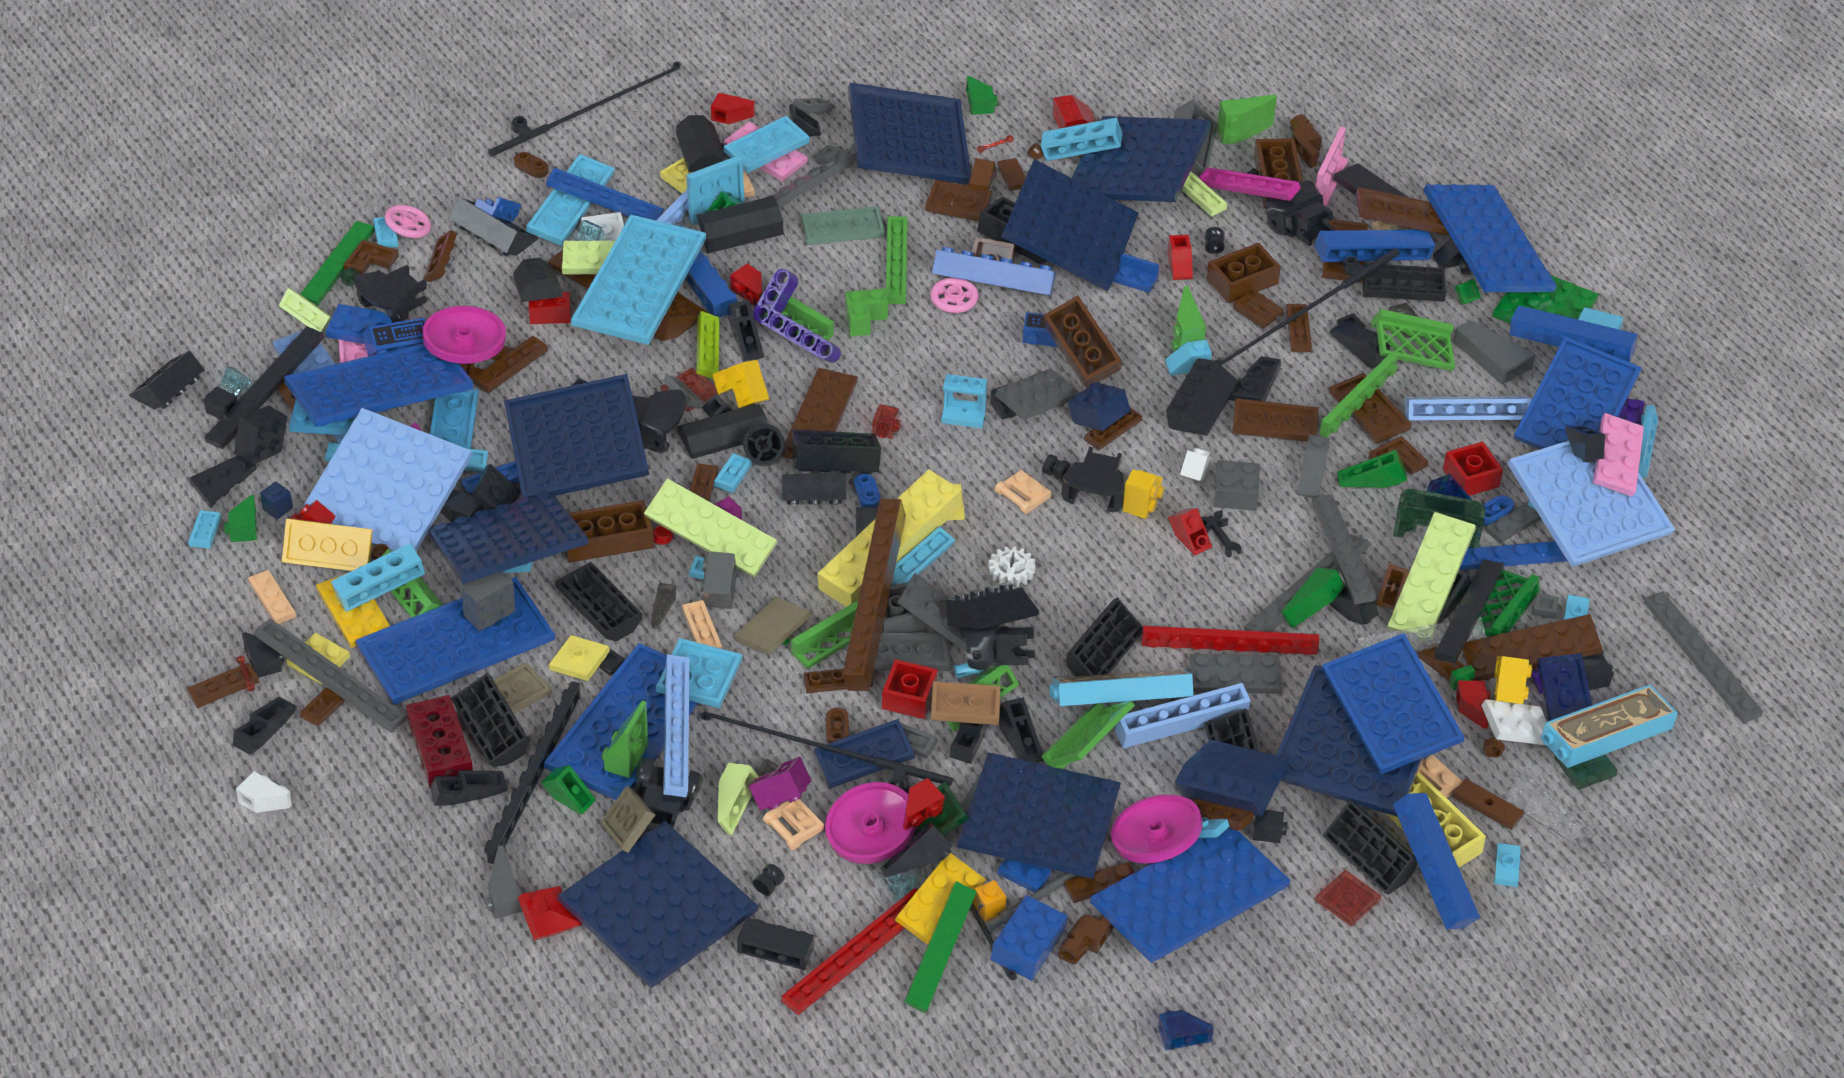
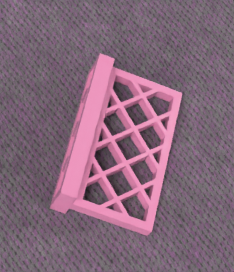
M1340 127L1317 174L1315 186L1322 194L1323 205L1326 207L1338 185L1333 180L1334 173L1345 169L1348 164V159L1342 157L1346 133L1345 127Z

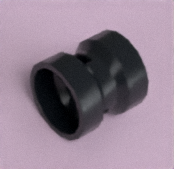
M1210 227L1205 232V250L1210 254H1220L1224 251L1225 233L1221 228Z
M1050 454L1043 464L1042 473L1048 476L1053 475L1055 479L1062 482L1063 475L1070 469L1071 463L1066 460H1058L1057 456Z
M767 864L763 868L762 874H758L752 881V884L758 892L765 896H770L775 891V886H779L784 881L785 876L779 867L774 864Z

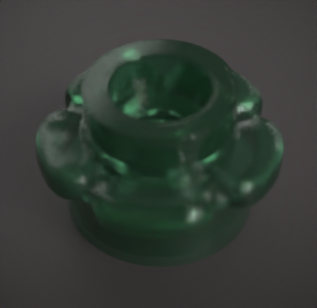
M348 268L341 273V281L348 287L354 286V277L360 273L355 268Z

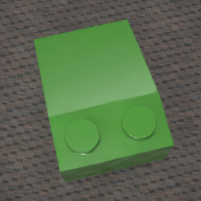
M1276 94L1220 101L1217 131L1222 144L1243 142L1273 126L1277 100Z
M1184 286L1176 325L1173 326L1174 340L1171 342L1173 352L1186 342L1205 340L1206 326L1188 286Z
M642 700L622 723L620 729L614 732L609 748L606 747L604 749L602 760H604L605 771L630 778L639 760L648 747L646 701Z

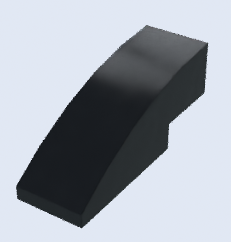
M279 696L250 714L249 722L234 730L233 746L251 755L260 749L289 720L297 706Z
M960 722L959 731L951 744L950 758L971 764L989 724Z
M459 770L457 777L435 776L430 789L434 805L443 806L489 798L506 792L507 785L503 771Z

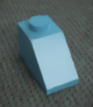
M1207 340L1186 342L1167 357L1165 362L1170 375L1186 374L1190 372L1197 358L1211 360L1212 353Z

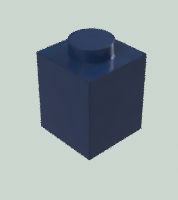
M275 481L260 492L262 510L276 520L293 509L291 491Z

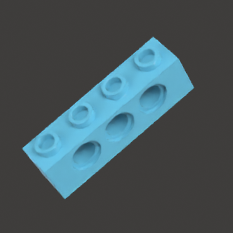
M1112 118L1045 131L1042 134L1041 148L1046 161L1121 147L1122 130L1118 119Z
M409 543L332 580L331 583L336 597L347 612L424 575L425 571L421 559Z

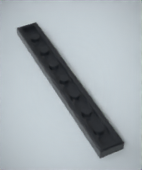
M307 326L204 437L205 441L223 449L237 434L239 418L260 409L285 382L284 376L291 375L325 338L324 334Z
M1483 559L1435 650L1434 659L1451 663L1457 662L1504 571V563Z

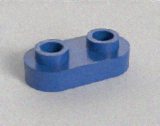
M869 474L856 476L854 479V489L862 507H878L881 496L875 479Z
M1500 495L1480 506L1477 512L1478 522L1488 526L1513 511V500L1508 496Z

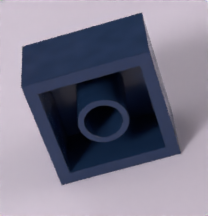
M1100 382L1090 384L1087 389L1077 393L1074 398L1068 401L1072 420L1075 424L1099 431L1105 430L1131 411L1125 389Z

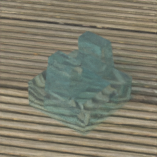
M583 220L577 240L599 241L603 238L604 231L601 226Z
M233 366L226 367L221 386L229 392L239 395L242 389L249 386L250 379L246 378L243 373Z
M908 872L904 876L896 874L888 878V881L891 883L888 886V890L893 893V901L896 903L915 888V876Z

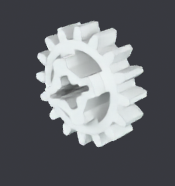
M1016 546L1012 550L1005 547L1003 552L998 549L997 555L992 554L991 560H989V575H993V581L999 580V585L1000 583H1013L1016 587H1019L1021 582L1026 585L1027 579L1032 580L1033 574H1035V559L1031 558V553L1024 554L1023 548L1017 551Z

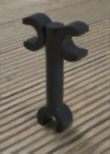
M1222 510L1216 511L1214 516L1201 517L1207 533L1211 528L1224 545L1225 555L1228 558L1231 557V550L1241 554L1240 544L1231 542L1221 528L1227 526L1229 520L1228 518L1219 519L1223 517Z

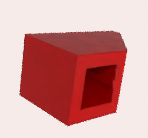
M718 93L711 105V121L728 125L752 118L755 115L754 100L724 93Z
M1189 234L1169 235L1167 255L1172 279H1193L1192 248Z
M748 263L730 275V289L735 294H739L744 299L749 300L750 304L756 306L762 296L761 272Z
M315 500L310 505L306 503L299 511V514L294 513L290 519L331 524L336 515L318 500Z
M1198 508L1184 509L1168 517L1175 536L1194 556L1212 548Z
M1458 681L1455 694L1458 712L1480 727L1488 728L1489 722L1481 706L1486 699L1490 700V690H1486L1485 681Z
M929 778L909 789L903 821V829L905 831L911 827L919 826L925 819L931 816L935 817L942 811L945 796Z

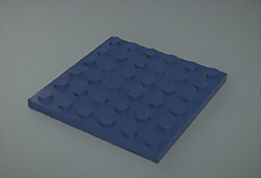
M850 82L848 93L857 168L969 184L971 168L960 99Z
M1102 116L1100 121L1112 118L1118 119L1122 130L1121 147L1083 154L1072 179L1114 200L1176 202L1211 128L1210 120Z
M1034 159L1001 237L1108 291L1113 283L1120 264L1121 255L1125 251L1139 213Z
M628 374L504 401L523 497L530 498L536 496L541 491L552 492L554 496L650 475Z
M541 491L536 496L519 498L514 503L500 504L495 509L481 510L471 517H459L453 522L447 524L440 523L435 525L434 528L428 529L431 539L462 584L588 544L585 533L554 494L548 491Z
M1314 665L1276 754L1290 760L1280 780L1281 782L1347 802L1352 800L1360 806L1396 817L1398 816L1393 804L1410 793L1423 760L1421 758L1380 774L1325 676L1322 666Z
M988 752L967 813L969 819L964 822L957 848L1094 879L1121 782Z
M666 821L639 838L628 853L622 850L558 895V901L651 989L743 923L746 917L749 918L758 912V905Z

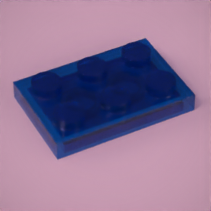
M1582 653L1538 658L1537 664L1549 721L1592 706Z

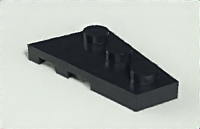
M1261 356L1247 370V374L1242 379H1238V385L1229 400L1236 401L1237 398L1266 401L1281 367V359Z
M235 456L190 477L189 480L208 506L212 508L219 498L225 497L232 487L244 481L257 470L256 463L252 465L241 457Z

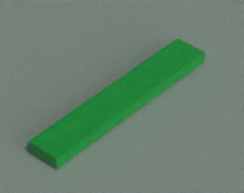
M356 221L300 295L318 306L343 274L344 263L362 240L368 241L375 232L374 226Z
M955 881L904 999V1003L923 1013L928 1010L977 891L958 881Z

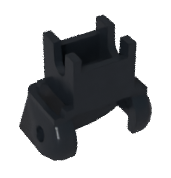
M1306 180L1299 182L1301 188L1290 201L1268 197L1265 205L1268 224L1275 233L1284 236L1288 235L1289 237L1295 236L1306 245L1311 246L1312 240L1318 237L1320 231H1334V228L1326 221V218L1330 221L1333 220V211L1323 205V196L1314 183ZM1285 217L1291 218L1292 231L1286 227Z
M408 265L388 274L377 270L354 277V285L357 289L360 303L364 307H369L373 304L387 310V315L392 323L405 321V319L409 318L410 311L427 302L425 295L416 299L417 294L427 289V281L422 280L418 282L410 275Z
M680 389L655 391L654 395H651L650 398L632 395L644 448H649L654 452H667L670 444L667 442L666 434L677 426L685 410L686 397L684 391Z
M1089 447L1084 462H1074L1072 467L1063 475L1062 497L1066 502L1074 504L1079 490L1099 495H1112L1107 511L1118 512L1121 509L1124 474L1119 470L1122 454L1118 453L1117 457L1094 453V447Z
M1005 624L980 630L962 627L959 630L960 637L966 638L968 666L972 669L983 670L990 665H995V667L1000 665H1028V658L1036 657L1035 650L1021 648V646L1027 645V639H1034V627H1008ZM975 651L981 652L979 653L980 658L975 657Z
M642 758L639 760L636 770L635 792L655 814L650 823L659 825L666 821L674 828L678 812L683 813L684 810H690L700 791L703 777L700 773L690 770L687 796L663 794L664 768L653 766L655 761L653 759Z

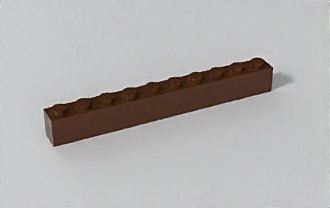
M880 499L842 674L848 691L870 690L906 518L901 499Z

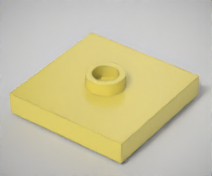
M571 635L549 663V668L551 671L589 681L609 653V646Z

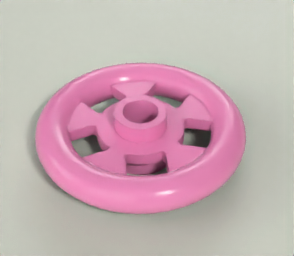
M395 205L390 207L385 213V222L388 227L401 236L421 238L426 236L431 230V221L428 216L415 207Z
M954 277L940 280L932 287L930 293L933 304L940 310L949 313L968 311L976 305L979 298L978 290L971 282ZM962 287L966 288L968 291L963 292ZM944 294L945 298L940 299L938 295ZM964 298L969 299L967 302H963Z

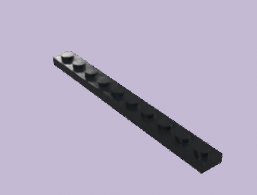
M571 681L568 689H564L560 705L555 706L551 722H547L543 738H539L536 752L528 760L526 772L523 771L521 773L519 785L513 789L509 805H505L500 823L497 822L495 824L492 839L486 842L484 852L487 854L488 863L494 864L498 846L503 845L505 849L545 769L544 762L555 749L581 697L580 683Z

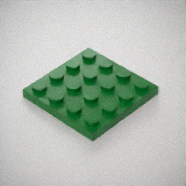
M1550 275L1557 285L1554 292H1506L1494 309L1492 317L1511 324V319L1518 305L1578 319L1584 307L1591 309L1594 306L1599 294Z

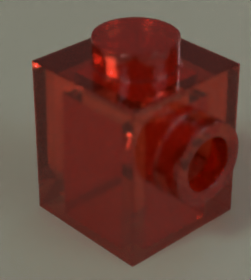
M879 404L872 421V433H875L880 438L893 439L894 433L899 432L901 426L899 408Z

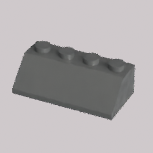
M1192 99L1175 110L1174 119L1210 120L1211 128L1191 169L1192 173L1202 174L1209 166L1217 123Z

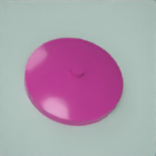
M453 306L442 309L431 315L423 326V342L429 352L442 360L453 363L468 364L490 359L502 350L506 341V328L502 320L494 313L474 306Z
M883 782L862 784L845 792L834 802L826 818V835L833 850L845 860L859 864L881 862L898 854L907 846L916 831V827H911L906 831L903 829L908 794L895 785Z
M1170 794L1157 795L1140 800L1126 808L1113 823L1111 839L1115 850L1124 859L1136 863H1156L1171 859L1191 847L1201 834L1203 821L1197 805L1190 799Z

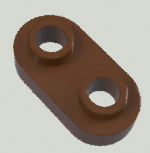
M520 152L514 157L515 167L532 177L542 178L549 173L548 163L530 153Z
M832 708L826 714V741L828 744L849 737V715L843 708Z

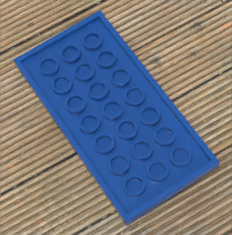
M1425 185L1423 190L1484 292L1555 291L1557 285L1494 185Z
M424 343L284 376L286 386L315 427L357 417L361 408L374 413L383 412L387 409L404 407L408 404L424 402L429 399L473 389V381L459 363L445 361L429 352Z
M517 577L511 578L514 587L516 611L481 631L464 616L463 600L460 598L356 640L357 648L393 705L555 640V633Z
M638 643L545 760L544 768L553 771L555 768L570 765L587 788L614 800H617L625 787L629 786L634 789L637 767L630 778L605 771L602 754L606 747L609 748L614 732L620 729L622 723L642 700L646 701L648 727V747L642 758L656 760L663 751L665 694L656 692V685L666 667L667 655ZM689 701V716L699 703Z
M1228 827L1217 838H1198L1183 853L1165 861L1152 863L1091 896L1090 903L1150 963H1153L1282 891L1290 885L1291 880L1238 830Z

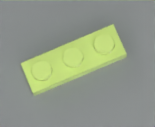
M1190 171L1182 191L1211 217L1226 210L1227 203Z
M288 288L279 306L308 327L325 335L332 316L295 290Z

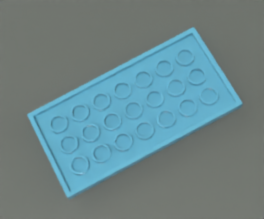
M630 215L573 315L571 326L649 345L706 240V233Z

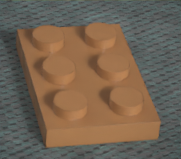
M933 681L931 720L999 725L1000 686Z

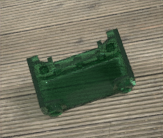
M1405 489L1401 492L1393 536L1403 538L1404 534L1408 531L1416 532L1417 525L1428 527L1434 512L1474 524L1476 529L1468 548L1479 547L1486 512L1484 504L1475 500L1417 489Z

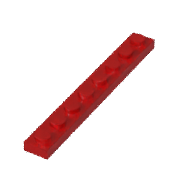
M1143 626L1142 646H1149L1151 648L1171 647L1173 649L1192 648L1195 650L1213 649L1216 651L1234 650L1238 652L1254 651L1260 653L1275 652L1317 655L1319 634Z
M914 888L789 989L781 996V1002L797 1015H800L905 928L896 922L895 919L918 889Z

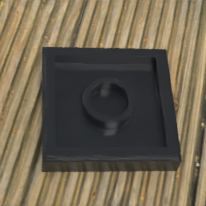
M489 464L485 467L471 496L485 509L491 510L500 504L516 502L521 490L492 464Z

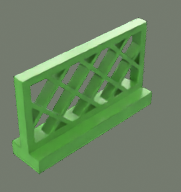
M1380 309L1371 320L1372 327L1377 329L1380 356L1387 357L1390 353L1398 356L1397 360L1445 370L1455 369L1450 334L1454 331L1453 324ZM1384 330L1390 331L1392 335L1389 336ZM1402 334H1407L1410 339L1407 340ZM1396 337L1403 345L1399 346L1392 338ZM1419 337L1425 338L1428 343L1425 344ZM1413 340L1421 349L1417 350L1410 342ZM1437 341L1444 342L1445 347L1443 348ZM1386 343H1388L1395 351L1386 350ZM1430 344L1438 351L1437 354L1428 347ZM1406 347L1413 355H1408L1403 348ZM1424 351L1431 359L1425 358L1420 352ZM1442 354L1448 363L1443 362L1438 356Z
M1131 700L1104 707L1102 703L1093 704L1042 755V758L1048 766L1063 769L1068 763L1082 760L1135 705Z

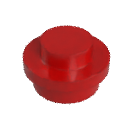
M661 525L654 528L653 541L656 544L665 545L672 541V531Z

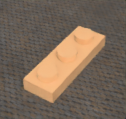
M269 570L248 577L251 587L272 620L280 624L296 617L294 609Z
M700 600L682 605V611L694 641L722 649L721 642L704 601Z

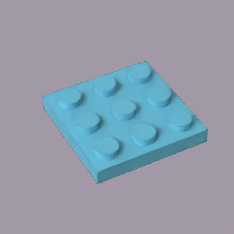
M740 156L686 175L689 221L692 225L698 223L697 215L705 213L721 191L736 197L741 203H745L743 160Z
M679 638L672 655L689 657V701L720 708L743 660L742 654ZM666 667L656 685V692L665 694Z

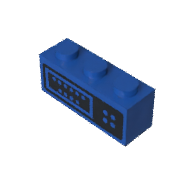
M1026 312L1022 343L1058 347L1043 325L1044 314Z
M425 318L367 328L362 333L368 356L423 344Z

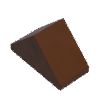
M975 158L969 187L988 190L997 174L995 161Z
M1393 564L1388 565L1376 605L1390 610L1395 609L1409 575V569Z

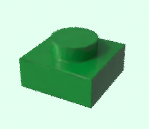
M1475 279L1454 286L1461 305L1481 298Z
M1472 665L1451 672L1449 685L1453 691L1457 689L1458 681L1474 680L1475 670Z

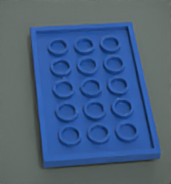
M1565 336L1513 439L1537 449H1543L1569 441L1565 431L1566 426H1587L1600 431L1601 419L1605 413L1615 417L1619 416L1641 373L1642 367Z
M1405 633L1322 665L1325 676L1380 774L1464 742L1463 733Z

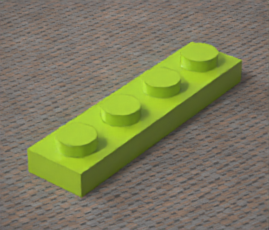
M701 311L697 316L696 373L713 379L712 374L719 372V317Z

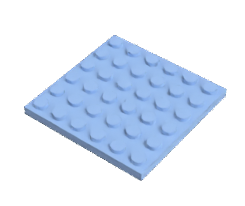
M361 408L305 504L308 503L310 505L315 500H318L336 515L331 524L373 529V546L382 543L386 544L390 550L395 551L410 543L417 552L429 531L428 529L433 525L473 454L471 450Z
M1569 441L1512 458L1507 463L1571 567L1671 535L1675 531V528L1639 472L1636 493L1633 496L1594 484L1596 460L1594 463L1582 462L1581 458L1574 456Z

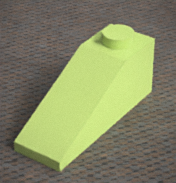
M728 763L719 780L718 823L729 835L733 834L752 796L749 785L755 778L759 777L750 765Z

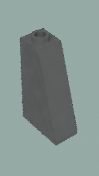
M1471 320L1456 328L1453 342L1499 383L1504 384L1533 368L1535 358L1533 352Z

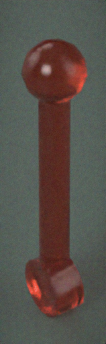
M1008 135L1000 141L986 146H978L977 151L983 153L986 149L1006 142L1011 143L1014 138Z
M239 655L236 661L241 665L247 682L246 690L254 691L255 684L251 682L244 663L245 657Z

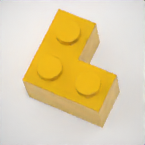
M758 360L742 362L712 374L718 394L734 391L738 408L769 400Z
M1133 469L1125 482L1123 512L1147 519L1150 512L1154 513L1157 505L1156 500L1157 498L1161 499L1165 487L1162 486L1163 477Z
M1497 656L1494 678H1497L1494 700L1523 704V701L1528 699L1529 687H1526V678H1530L1532 665L1528 664L1529 660Z

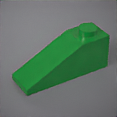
M1397 450L1337 471L1341 487L1388 488L1407 481L1406 470Z
M1318 567L1281 611L1289 627H1296L1334 601L1345 587L1337 570Z

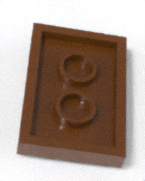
M935 180L925 204V211L979 221L980 212L989 206L992 191Z

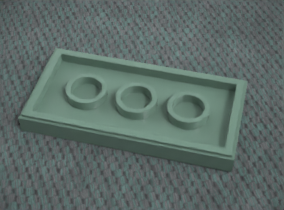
M879 206L801 214L807 245L885 237V229Z

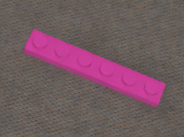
M1209 167L1198 177L1210 188L1288 201L1301 188L1299 182Z

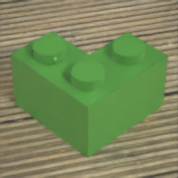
M885 289L845 292V312L850 336L870 335V321L888 319V300Z

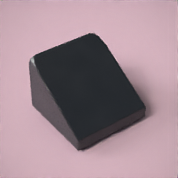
M717 393L702 407L709 417L733 411Z

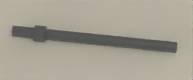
M1064 873L1030 895V897L1040 901L1063 886L1065 881L1073 879L1078 875ZM1021 902L1010 909L1005 908L999 912L996 918L985 924L987 930L991 932L1002 924L1006 925Z

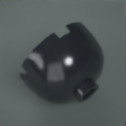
M766 423L750 428L743 440V448L747 458L754 464L763 467L772 466L779 462L786 449L785 439L781 431L774 425Z

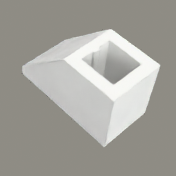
M1194 448V451L1187 450L1180 475L1204 481L1215 458L1209 456L1210 452L1199 448Z
M255 771L236 788L238 803L255 813L287 809L292 806L290 791L286 787L277 785L267 776L260 775Z

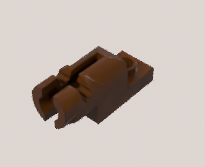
M1300 114L1290 121L1292 126L1289 128L1293 132L1292 138L1295 140L1297 153L1309 168L1317 166L1322 136L1314 128V125L1310 123V120L1305 115Z
M1084 914L1076 921L1068 932L1067 938L1061 943L1058 948L1060 950L1058 957L1070 964H1077L1080 958L1088 951L1097 954L1114 929V926L1102 914L1099 920Z

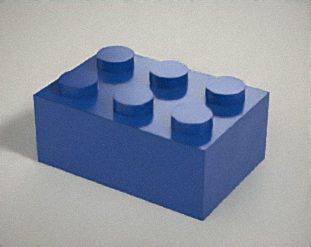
M1026 895L993 943L990 960L1009 970H1014L1017 974L1032 981L1065 932L1068 915Z

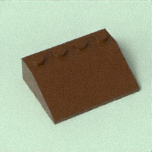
M677 292L655 332V337L662 341L677 338L697 324V316L701 311L709 312Z

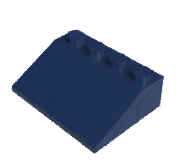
M1209 740L1184 763L1174 783L1182 797L1252 811L1255 816L1262 817L1290 760L1289 758Z

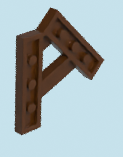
M531 336L516 348L504 346L498 354L490 358L497 361L485 370L474 367L475 363L459 364L473 381V384L490 393L546 353L548 347L535 336Z

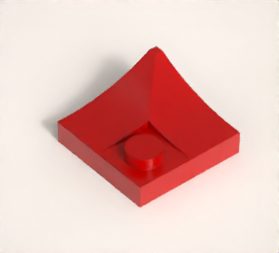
M561 886L528 892L517 897L534 941L554 936L582 925L558 901V895L563 892Z

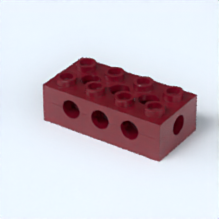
M450 695L406 705L408 725L429 789L435 776L457 777L459 770L473 771L472 759Z

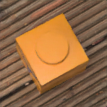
M995 880L974 888L977 892L973 904L984 921L997 917L998 913L1006 908V895Z

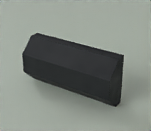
M688 115L676 125V135L688 172H695L726 160L715 126L704 115Z
M773 196L697 215L700 230L706 233L704 244L707 254L784 234L781 211Z
M540 257L524 259L513 272L514 282L522 302L562 297V289L553 267Z
M1364 263V267L1368 266L1371 263ZM1384 264L1363 278V297L1444 302L1446 298L1445 269Z
M754 404L677 426V432L690 457L694 459L743 445L745 434L750 428L764 423L768 424L760 404Z
M592 562L555 581V587L608 640L617 642L633 633L642 620V613Z
M1118 597L1109 603L1066 654L1067 667L1075 677L1109 674L1142 635L1143 626Z
M488 672L451 697L453 704L492 767L508 765L525 754L530 740Z
M1247 708L1204 723L1208 740L1259 751Z
M1352 800L1348 801L1322 835L1385 894H1391L1403 886L1416 870L1417 860L1415 856Z

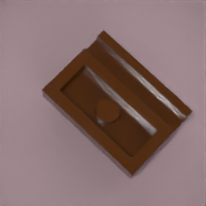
M1254 289L1251 290V293L1245 294L1234 302L1233 305L1234 310L1263 329L1275 321L1277 316L1283 315V308Z

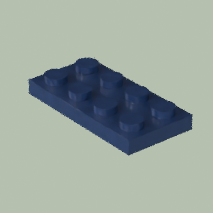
M899 719L826 744L898 763L915 758L914 751ZM821 748L814 749L815 756L830 789L885 769L875 766L874 763Z

